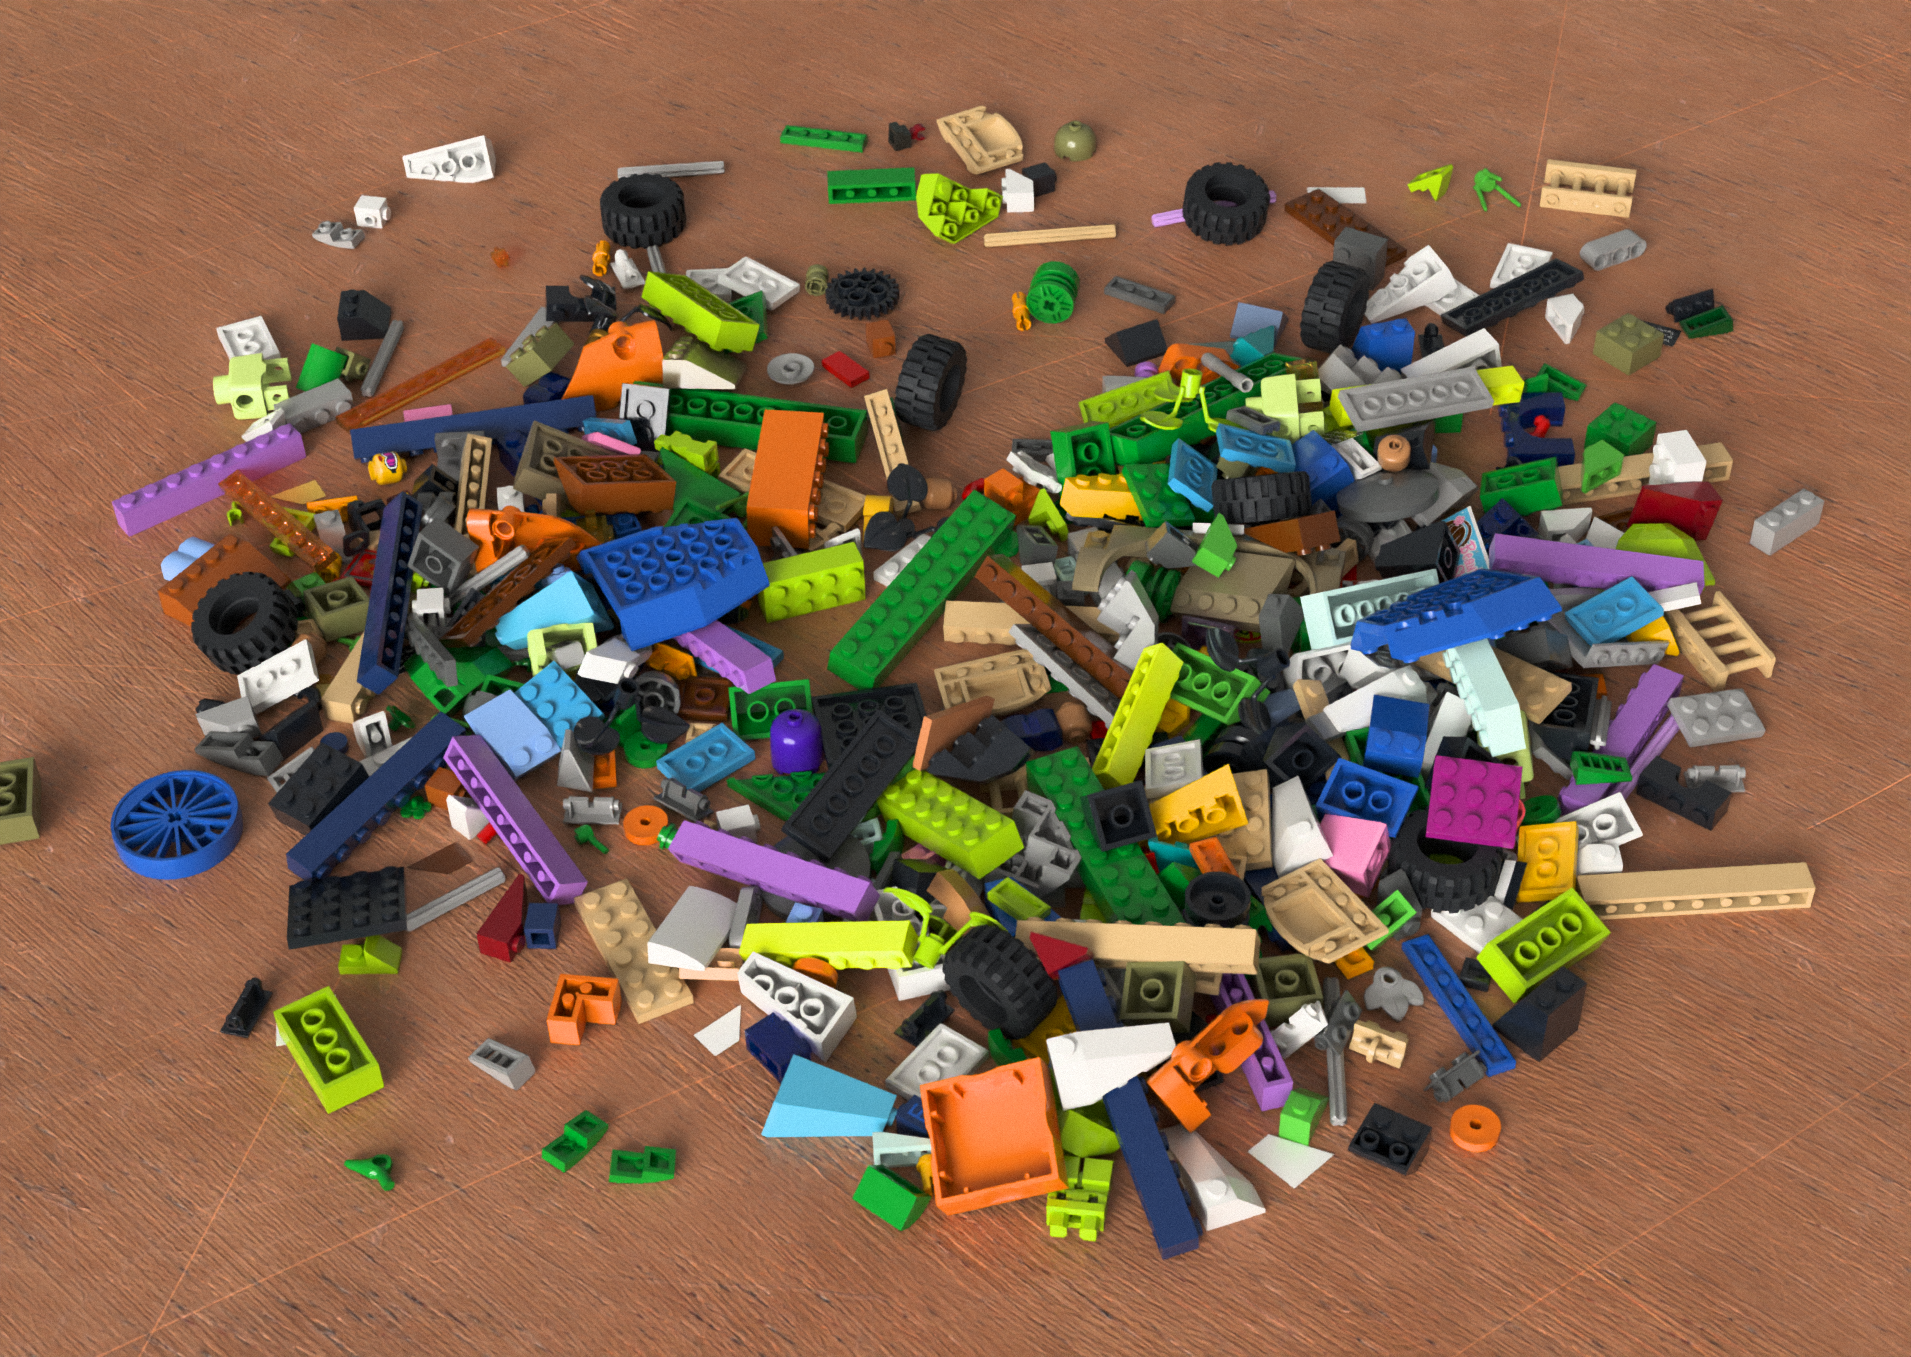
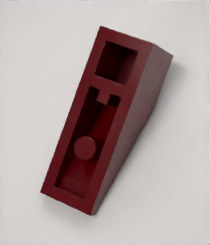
M518 874L476 933L480 953L511 963L516 954L523 950L526 941L524 927L528 897L524 875Z

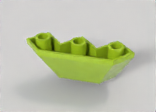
M939 173L921 174L916 193L919 218L936 237L951 244H956L996 219L1003 199L1002 195L988 188L969 189Z
M1670 523L1633 524L1617 542L1616 550L1703 561L1705 586L1715 585V579L1694 539Z
M1050 1068L1063 1153L1080 1158L1114 1153L1120 1148L1103 1100L1063 1111L1053 1071Z

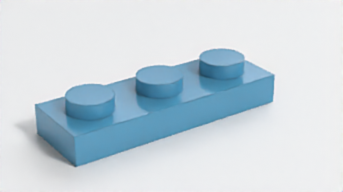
M589 417L582 421L585 435L599 432L630 445L637 443L630 420Z

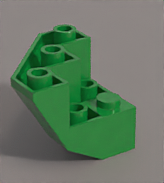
M498 647L446 648L455 658L458 680L457 686L447 687L441 679L437 678L436 673L430 670L429 665L424 663L421 655H417L416 652L403 664L410 678L439 711L451 718L464 706L470 692L475 696L476 692L481 690L487 674L504 678L515 667Z

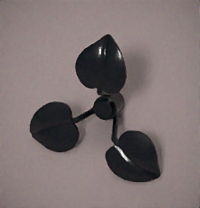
M581 274L580 280L589 287L600 291L603 296L602 302L589 295L584 297L588 314H598L589 334L595 329H602L608 333L610 325L613 324V318L618 319L619 317L615 310L605 305L608 294L615 296V291L605 282ZM643 304L635 306L619 320L625 322L635 312H640L649 318L664 323L671 332L673 330L672 325L661 312Z
M899 463L889 474L887 479L888 491L899 501L907 500L906 508L898 522L890 512L881 511L874 514L865 529L864 548L890 552L897 551L911 537L916 539L918 536L928 532H934L933 536L949 518H941L937 522V527L931 526L917 532L915 531V525L912 520L907 519V515L912 506V500L916 502L923 501L926 498L928 488L925 478L914 467Z
M1208 627L1206 630V646L1214 663L1227 672L1234 671L1236 664L1248 663L1249 667L1253 670V674L1262 683L1252 694L1251 700L1244 698L1239 702L1238 713L1245 728L1252 729L1258 734L1264 733L1271 728V720L1267 707L1264 703L1257 701V697L1265 687L1267 689H1274L1278 686L1280 672L1290 665L1288 654L1282 648H1276L1272 651L1252 648L1247 652L1246 658H1238L1239 649L1234 638L1222 629Z
M578 671L576 673L575 684L593 703H597L600 700L606 703L613 699L615 704L605 724L596 717H584L576 723L574 727L575 741L578 748H581L582 751L588 754L604 755L612 752L617 747L620 741V734L609 726L619 709L627 710L634 704L637 720L642 722L641 732L652 742L658 744L673 742L687 732L690 727L682 718L661 707L648 706L641 713V697L637 696L640 687L631 678H623L618 684L581 677Z

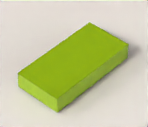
M1006 877L987 892V899L1016 920H1027L1029 917L1045 919L1051 914V907L1009 877Z

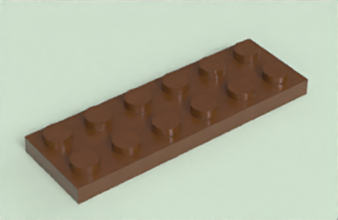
M1320 189L1313 190L1285 203V212L1333 246L1335 239L1343 229L1349 227L1388 239L1385 267L1405 258L1407 255V249Z
M571 537L544 540L530 553L526 560L517 565L439 639L441 644L445 648L473 647L478 644L482 639L481 635L486 630H491L500 622L499 618L504 613L515 609L518 605L517 601L522 596L530 594L536 588L535 584L540 579L548 577L553 572L552 568L557 563L563 562L571 555L569 551L576 546Z

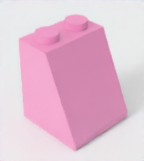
M1325 814L1319 824L1333 857L1324 860V863L1352 892L1369 898L1390 853L1391 844L1387 824Z

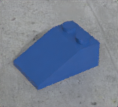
M1312 430L1292 444L1296 463L1294 472L1306 471L1309 475L1312 505L1319 499L1325 502L1337 494L1338 491L1355 481L1348 464L1315 430Z
M1374 695L1363 766L1372 770L1419 778L1424 758L1430 704Z
M1338 758L1315 805L1318 820L1322 821L1325 814L1381 822L1387 824L1389 837L1396 838L1419 790V786Z

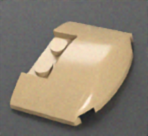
M984 106L937 119V125L945 142L950 143L966 163V169L976 175L1023 160V146L1016 130L998 113L995 112L994 115L986 113V107Z
M1026 649L934 669L945 709L988 695L995 699L991 715L1000 717L1030 706L1051 690L1044 666L1035 662L1033 655Z
M1321 858L1262 887L1266 914L1274 928L1295 949L1315 960L1331 963L1389 933V929Z

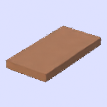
M986 695L924 716L913 767L920 771L927 769L930 766L928 764L930 759L936 752H942L943 749L951 752L954 749L952 747L953 743L962 734L966 735L967 732H970L972 735H975L978 724L984 718L991 716L995 699Z

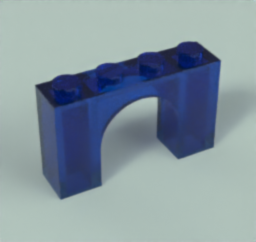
M1522 393L1520 402L1498 405V416L1502 417L1501 432H1505L1504 447L1508 448L1507 458L1510 456L1518 457L1522 464L1556 457L1558 467L1574 464L1575 450L1572 438H1540L1524 431L1527 428L1536 427L1533 422L1539 415H1544L1546 419L1550 420V427H1562L1565 413L1562 393Z

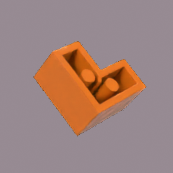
M1004 468L984 479L985 496L1016 515L1014 526L1029 518L1040 491L1038 487L1023 480V477H1015Z
M560 974L547 1016L551 1043L580 1045L587 1022L616 1025L622 1004L619 979Z

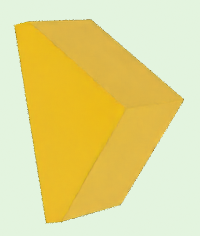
M1663 616L1626 636L1629 642L1667 640L1670 643L1665 654L1678 656L1680 653L1670 627Z

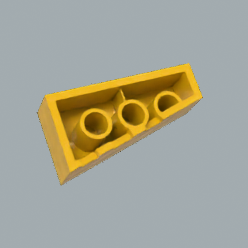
M1122 472L1115 475L1100 473L1098 476L1077 475L1076 477L1065 478L1060 506L1071 516L1103 518L1104 514H1107L1116 519L1125 520L1126 515H1133L1143 521Z
M1229 764L1149 804L1158 841L1174 845L1175 841L1189 844L1248 824ZM1148 839L1137 842L1139 847L1145 846L1150 849Z

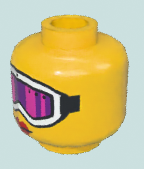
M393 451L375 454L372 461L368 463L370 477L379 485L399 483L403 478V473L407 472L405 459H401L398 453Z

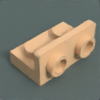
M720 948L705 972L679 968V979L738 981L737 972L743 966V959L739 955L740 948Z

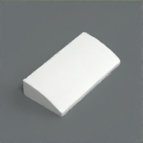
M689 886L648 941L649 963L705 972L730 935L737 903L710 890Z

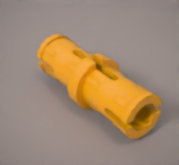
M601 240L600 244L597 243L596 251L592 257L594 262L592 272L596 276H603V273L606 274L607 265L610 263L611 257L609 252L611 246L605 240Z
M1016 292L1012 295V313L1016 319V327L1018 330L1024 331L1023 325H1025L1026 330L1031 327L1029 318L1031 313L1026 306V295L1023 292H1019L1020 298H1018Z

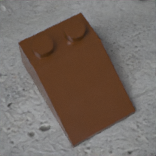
M1335 510L1244 529L1246 535L1285 553L1296 551L1297 556L1313 553L1312 548L1314 547L1316 552L1331 549V543L1341 541Z

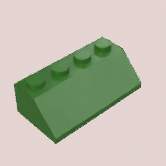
M1177 642L1172 652L1184 663L1179 672V678L1170 693V698L1228 726L1241 721L1238 713L1239 702L1244 698L1251 700L1252 694L1262 683L1256 677L1236 668L1232 672L1224 671L1214 663L1211 657ZM1266 687L1258 695L1257 701L1264 703L1270 691Z

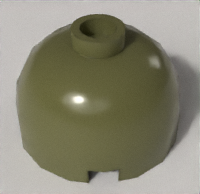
M1071 121L1058 129L1054 139V151L1059 158L1063 159V156L1070 157V161H1084L1090 159L1094 151L1096 153V136L1093 129L1087 124L1080 121Z

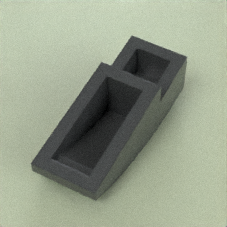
M209 732L194 749L197 754L222 766L261 776H270L284 759L275 742L254 741L250 733Z

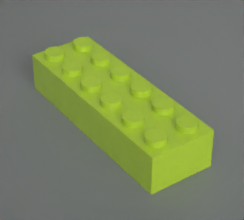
M648 271L641 297L649 302V306L661 310L662 315L671 317L674 323L684 326L685 331L697 335L698 340L707 342L713 350L723 351V349H729L736 353H742L743 350L753 351L760 326L758 323L686 275Z
M915 769L908 772L904 778L894 785H890L877 801L886 824L887 820L898 819L904 835L978 879L986 876L1024 848L1014 820L924 770Z

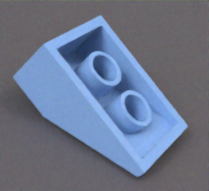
M511 690L504 692L464 716L475 735H481L514 782L549 762L561 751L548 729Z

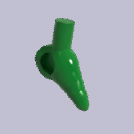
M379 1154L367 1159H348L344 1162L345 1167L350 1170L356 1171L370 1179L378 1180L384 1191H390L395 1186L394 1181L389 1175L393 1162L388 1155Z

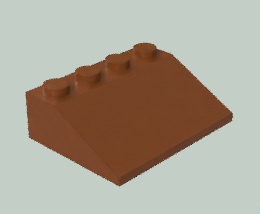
M646 454L554 457V464L569 503L581 515L591 516L594 513L602 512L608 515H615L617 512L638 514L640 511L661 513L663 510H673L676 481Z
M229 533L160 588L158 594L164 614L191 627V622L194 621L192 619L194 610L198 609L197 603L207 595L206 591L210 587L214 588L217 586V582L223 578L229 579L230 575L235 573L242 575L243 572H259L267 577H271L282 589L291 583V579L249 542ZM251 614V615L247 616L246 618H244V619L236 626V628H237L238 626H240L244 621H246V620H247L250 616H252L253 614Z

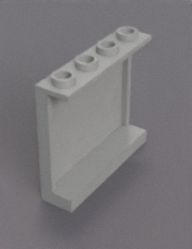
M1597 588L1549 589L1561 605L1562 611L1552 614L1553 618L1537 623L1540 626H1546L1547 629L1557 630L1558 633L1567 635L1571 656L1583 668L1658 664L1664 657L1670 643L1667 640L1629 642L1625 636L1614 643L1593 644L1590 647L1565 620V612L1606 590Z

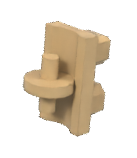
M1357 1020L1354 1025L1349 1049L1366 1055V1061L1372 1064L1375 1060H1379L1400 1069L1403 1065L1409 1039H1407V1034L1399 1031L1393 1033L1381 1029L1378 1023L1370 1020L1366 1022Z

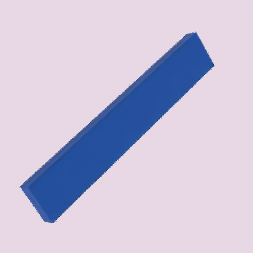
M1426 934L1402 942V951L1471 1053L1473 1054L1477 1050L1480 1051L1475 1058L1478 1062H1482L1487 1069L1486 1075L1491 1077L1514 1069L1516 1067V1060L1430 935Z

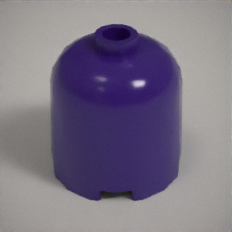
M789 709L780 713L772 721L770 728V755L772 766L778 774L783 775V772L790 774L792 772L812 771V774H815L819 771V766L822 762L825 761L823 735L819 719L807 710Z

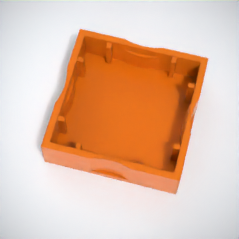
M1040 1057L999 1066L982 1074L961 1075L920 1085L925 1126L931 1141V1169L936 1206L949 1216L1069 1188L1050 1068Z

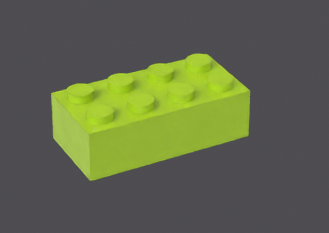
M855 542L763 563L770 586L757 595L758 604L767 623L866 600L864 561Z
M1572 887L1489 941L1476 958L1510 1000L1516 1004L1561 967L1564 966L1568 969L1599 948L1611 932Z
M329 986L273 1011L280 1036L328 1114L384 1088L378 1062Z

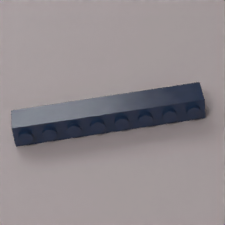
M440 711L286 853L288 869L301 879L310 882L329 877L332 869L340 862H345L350 857L352 851L359 844H364L379 825L383 826L398 807L402 808L405 806L414 792L423 789L429 778L439 767L445 768L447 762L443 757L452 737L466 736V729Z

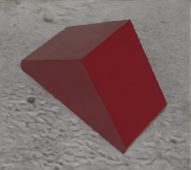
M1034 932L1030 933L1029 938L1048 975L1054 981L1059 979L1058 970L1093 960L1094 954L1087 947Z

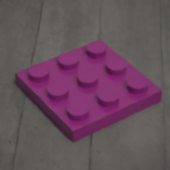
M1435 755L1425 837L1514 849L1523 767Z

